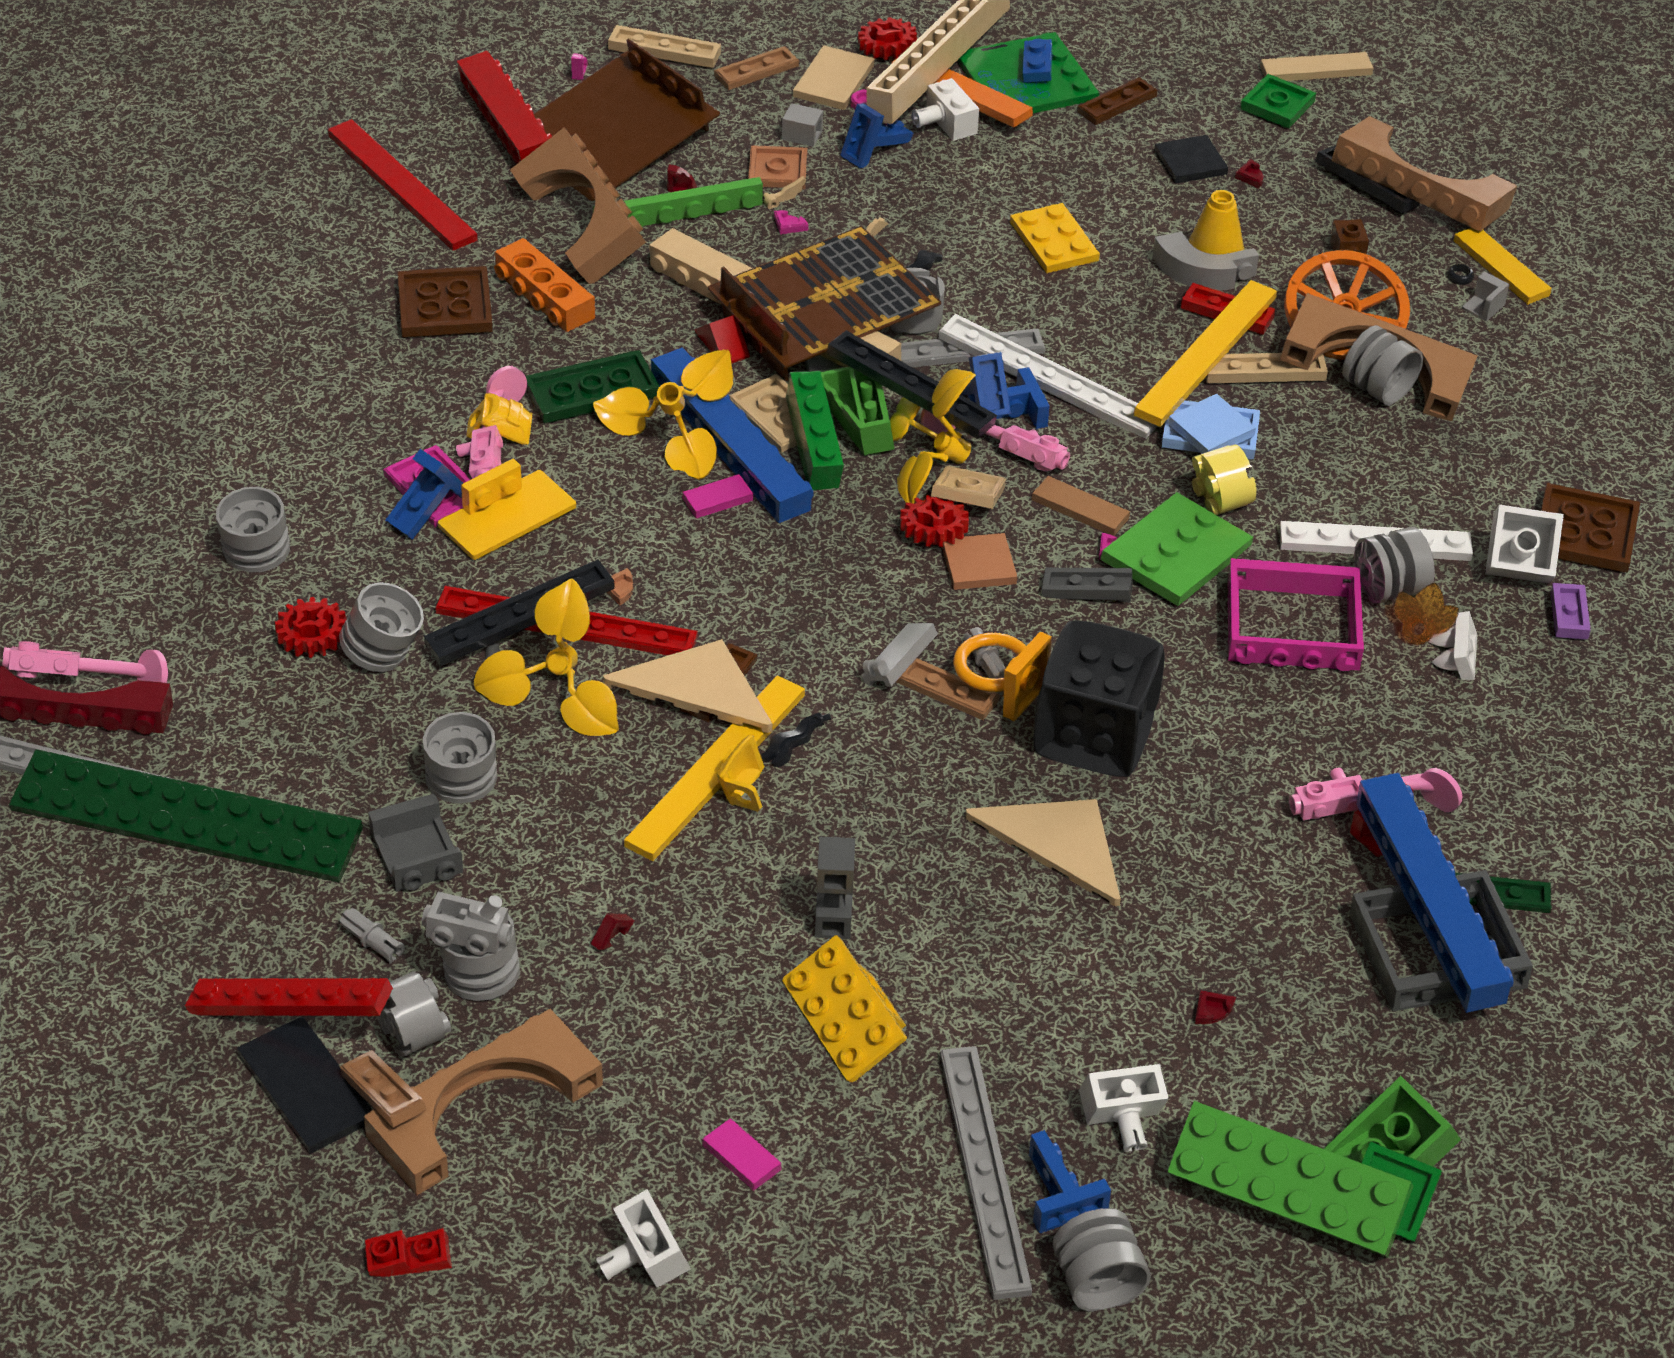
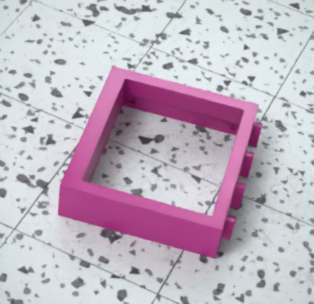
M1231 558L1227 579L1228 661H1237L1242 664L1265 663L1277 667L1292 665L1304 666L1308 669L1319 667L1333 668L1340 671L1360 670L1364 651L1360 568ZM1237 571L1246 572L1245 575H1237ZM1343 579H1351V582L1343 583ZM1239 589L1347 597L1349 644L1239 636Z

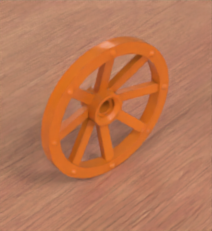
M1329 251L1308 259L1291 277L1285 294V314L1290 327H1292L1299 312L1296 301L1297 292L1305 297L1309 293L1404 329L1407 327L1410 316L1408 293L1397 274L1380 260L1355 251ZM1331 265L1359 267L1348 293H1342ZM1322 269L1333 300L1302 282L1311 273ZM1367 271L1375 274L1389 287L1362 300H1359L1357 297ZM1394 297L1397 304L1398 317L1396 320L1361 311ZM1336 348L1323 355L1345 360L1350 348Z

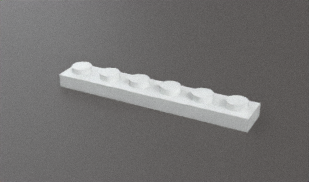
M1281 521L1279 528L1281 550L1354 554L1355 546L1359 539L1378 534L1388 535L1390 531L1403 528ZM1419 529L1428 541L1433 559L1472 560L1473 551L1470 532Z

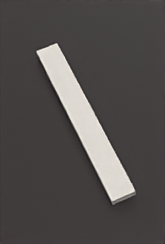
M957 314L939 330V339L973 356L1001 352L1004 371L1016 377L1018 369L1030 367L1042 390L1145 439L1157 427V425L1134 416V409L1138 403Z

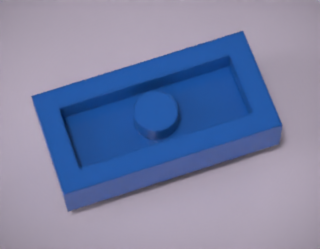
M1052 39L1024 41V82L1051 81Z

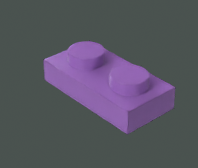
M1553 583L1550 593L1555 637L1588 639L1591 629L1585 585Z

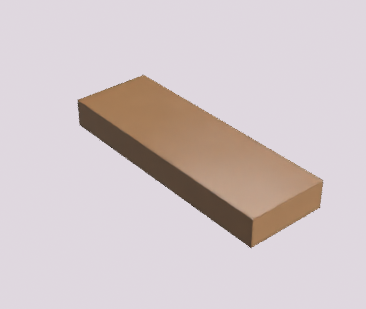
M784 46L714 70V76L728 90L798 67L799 60Z
M1047 476L1032 493V501L1113 536L1117 534L1130 517V511L1050 476Z
M918 658L914 660L896 681V683L981 720L987 717L1000 698V694L996 692L975 689L963 682L959 676Z
M373 1050L340 1066L342 1077L393 1128L426 1111L424 1100Z

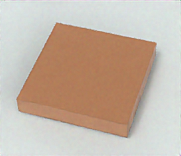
M752 145L748 179L760 177L763 187L779 188L792 184L802 176L806 179L807 148Z
M1005 533L966 536L962 540L955 538V544L953 545L947 541L943 542L942 549L953 590L1017 584V574Z

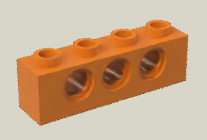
M522 238L495 251L494 271L496 276L501 281H507L517 295H523L527 298L535 310H541L547 315L549 321L554 326L558 325L568 332L595 319V297L526 239Z

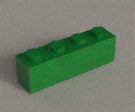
M790 372L786 401L805 480L810 483L813 491L839 488L844 464L821 372Z

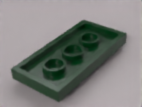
M640 349L526 376V390L543 423L595 412L593 406L595 401L603 399L620 388H638L650 399L657 396V390L660 387Z

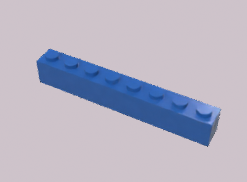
M682 347L651 359V371L659 386L667 382L683 386L681 382L682 372L696 358L691 357ZM698 394L694 397L683 395L685 406L680 412L694 429L704 428L713 436L717 455L735 475L740 474L753 492V495L778 523L811 511L813 489L810 483L804 481L799 476L794 466L779 454L777 447L768 442L761 430L748 420L745 412L737 408L728 394L721 400L714 402L703 401Z
M1399 773L1361 780L1356 805L1450 980L1464 1010L1468 1013L1507 1004L1510 988L1513 987L1511 970L1507 966L1504 967L1495 941L1489 939L1486 934L1481 915L1473 910L1466 888L1460 886L1455 877V869L1452 862L1447 861L1443 855L1440 840L1430 831L1427 817L1423 810L1418 809L1411 787L1405 785Z

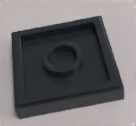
M1208 135L1155 144L1154 151L1175 184L1228 174V166Z

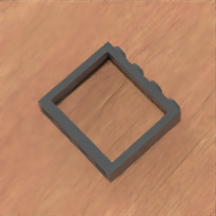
M1487 870L1456 875L1455 877L1460 886L1466 888L1469 899L1477 898V907L1502 957L1501 961L1504 967L1507 966L1511 970L1513 987L1510 988V991L1528 988L1533 965ZM1396 885L1394 887L1367 890L1366 892L1353 894L1349 915L1392 1011L1459 1000L1444 970L1398 978L1372 919L1413 913L1400 886Z

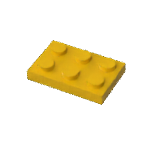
M1063 203L1024 211L1010 216V223L1046 273L1099 261L1100 253Z

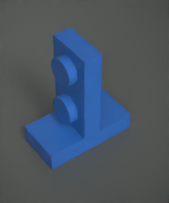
M864 103L857 104L840 156L857 167L863 168L869 164L874 147L907 143L911 141L913 132L905 128L904 123L900 120H896L893 124H882L884 119L882 114Z
M997 352L969 357L970 370L976 376L960 395L974 394L976 404L997 416L1010 414L1011 409L1002 353Z
M1030 367L1018 369L1016 386L1007 388L1011 413L999 415L996 419L1005 417L1015 418L1028 413L1036 429L1048 427L1050 405ZM968 395V399L976 403L975 395Z
M421 449L413 457V460L423 470L385 519L390 525L411 539H414L449 491L462 498L461 484L463 482L444 464Z
M1045 1130L1031 1134L1029 1157L1051 1195L1050 1197L1035 1201L1033 1223L1039 1234L1061 1227L1072 1218L1087 1211L1101 1208L1109 1209L1111 1189L1105 1179L1079 1187L1075 1174L1072 1171L1068 1172L1063 1163L1062 1152L1058 1144L1051 1142Z

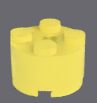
M1227 445L1192 457V464L1196 472V478L1192 479V486L1198 497L1204 495L1206 498L1205 505L1208 511L1219 515L1246 506L1256 500L1254 477L1248 479L1246 468L1251 466L1245 453L1238 445Z

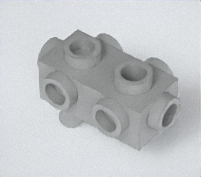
M438 892L432 905H426L421 921L422 926L426 927V937L431 938L435 944L442 947H447L451 943L465 946L475 955H484L486 952L496 954L500 945L507 946L509 944L513 928L512 924H508V908L501 907L502 900L496 895L490 896L486 903Z

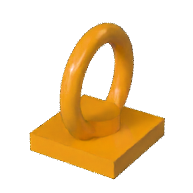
M1039 632L1026 646L1017 638L1007 634L983 633L975 635L964 641L957 648L953 659L954 669L963 682L975 689L988 692L1004 691L1003 716L1015 721L1039 695L1045 668L1051 655L1052 636ZM1000 646L1013 651L1017 656L1010 661L1004 670L1003 678H985L973 673L968 668L967 658L969 654L981 647Z

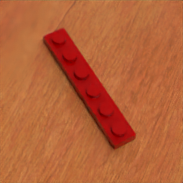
M202 978L195 985L185 1007L189 1013L201 1016H380L393 987L388 978Z

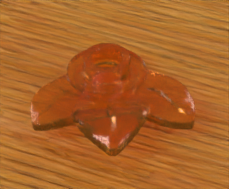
M1431 583L1423 588L1415 598L1410 594L1400 592L1394 605L1395 615L1403 623V637L1414 645H1423L1430 641L1434 634L1447 632L1454 625L1459 614L1458 607L1444 606L1443 593L1436 583ZM1418 624H1423V632L1415 635V627Z

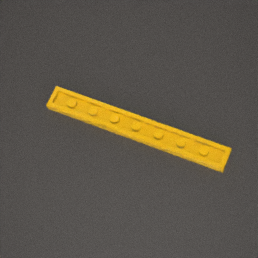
M1250 280L1136 405L1134 416L1161 427L1276 299L1277 290Z
M777 675L757 696L772 722L773 730L805 696V688ZM732 723L624 839V847L654 861L721 788L717 772L720 771L722 760L729 750L733 751L736 745L750 734L754 736L758 747L770 733L762 732L761 727L744 723L743 726Z

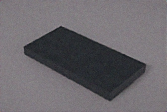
M303 1016L237 1047L238 1056L309 1154L365 1127L364 1116L370 1113L372 1109L365 1099L342 1077L339 1064Z

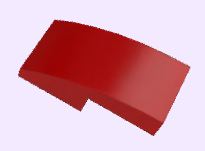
M444 1228L406 1238L404 1232L399 1230L365 1240L367 1269L370 1276L387 1277L452 1268L449 1239Z

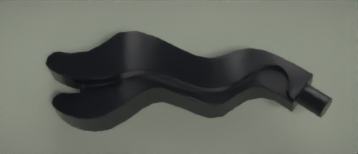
M920 250L917 260L905 268L928 270L934 262H942L943 256L928 250Z
M821 712L813 714L801 720L796 729L775 734L771 738L769 748L761 754L762 761L769 762L772 760L773 767L785 765L790 760L794 747L808 743L814 729L824 725V721L831 720L830 713L824 715Z

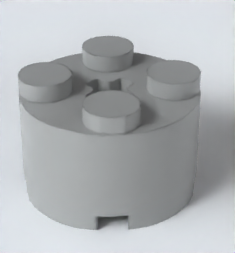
M907 268L941 301V305L893 324L890 328L895 332L912 334L933 332L937 329L943 318L944 283L940 277L937 276V279L930 276V271Z
M413 971L390 981L393 990L380 1016L376 1017L384 1034L390 1033L399 1042L400 1045L394 1049L400 1057H405L443 1039L446 1033L451 1032V1025L446 1014L443 1011H439L435 999L439 998V994L431 978L423 980L419 973Z

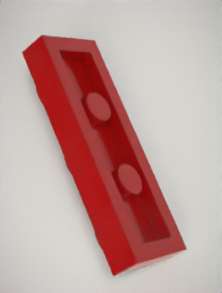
M1192 283L1182 298L1181 308L1216 319L1236 296ZM1268 307L1248 330L1264 335L1274 319L1275 308Z

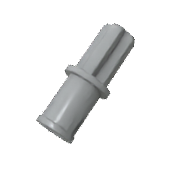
M979 627L970 629L973 636L983 634L982 629ZM968 632L963 637L964 641L971 638ZM985 646L972 652L975 656L976 665L982 666L989 678L1004 677L1006 667L1000 660L999 651L996 647Z
M355 908L346 909L343 912V916L339 920L341 926L359 938L364 948L369 946L389 963L396 960L393 953L398 956L403 954L405 945L385 932L381 923H373Z

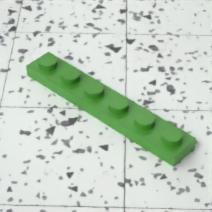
M760 177L625 200L624 202L632 211L628 215L629 218L633 215L643 227L651 224L669 223L679 219L697 218L707 214L724 213L730 210L763 205V183Z

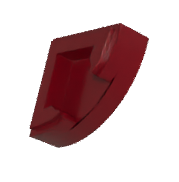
M1252 159L1248 160L1235 174V179L1258 189L1263 184L1264 175L1260 170V165Z
M669 164L667 169V191L676 192L697 188L694 178L686 170Z
M606 913L590 944L598 950L612 947L613 945L610 943V940L619 932L626 935L635 920L627 914Z
M1200 990L1195 1024H1212L1223 1020L1232 1012L1236 997Z

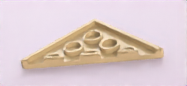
M722 639L603 675V683L611 689L615 686L630 690L632 695L653 701L656 698L673 702L674 707L699 713L701 710L718 715L720 720L741 726L747 723L761 727L762 732H773L770 718Z
M1097 799L966 809V820L972 823L974 821L988 829L989 833L1010 846L1013 844L1029 853L1028 856L1050 869L1053 867L1069 877L1068 880L1091 893L1094 891L1109 900V904L1120 906L1121 898Z

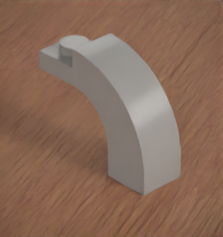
M1181 231L1155 237L1152 258L1166 275L1184 285L1191 286L1192 283H1196L1215 290L1234 289L1235 280H1246L1256 276L1259 254L1254 248L1228 254L1205 253L1193 247Z

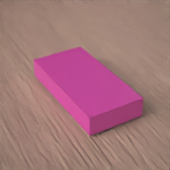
M740 474L684 491L683 501L694 517L700 518L753 501V492Z
M731 1118L702 1138V1146L753 1191L781 1171L782 1163Z

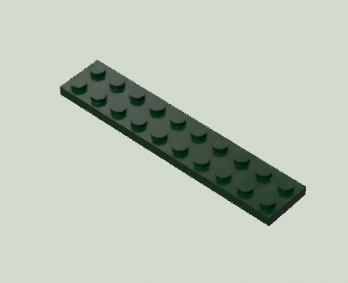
M35 749L9 803L11 811L337 883H340L363 829L362 820L38 749Z

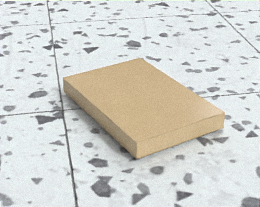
M823 45L793 89V97L845 110L851 101L852 94L858 91L873 68L875 58Z
M775 374L733 393L729 397L738 409H742L745 412L748 420L761 430L763 436L782 453L797 446L786 401L788 383L778 374Z

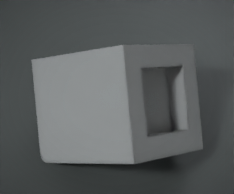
M791 104L782 119V140L814 147L823 131V110Z
M1483 272L1478 277L1475 295L1463 305L1462 309L1487 322L1505 305L1509 283Z

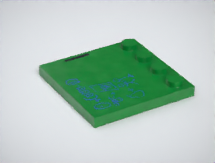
M1056 32L968 49L957 60L968 78L1032 107L1033 113L1085 103L1098 97L1100 94ZM1052 39L1051 81L1024 82V41Z

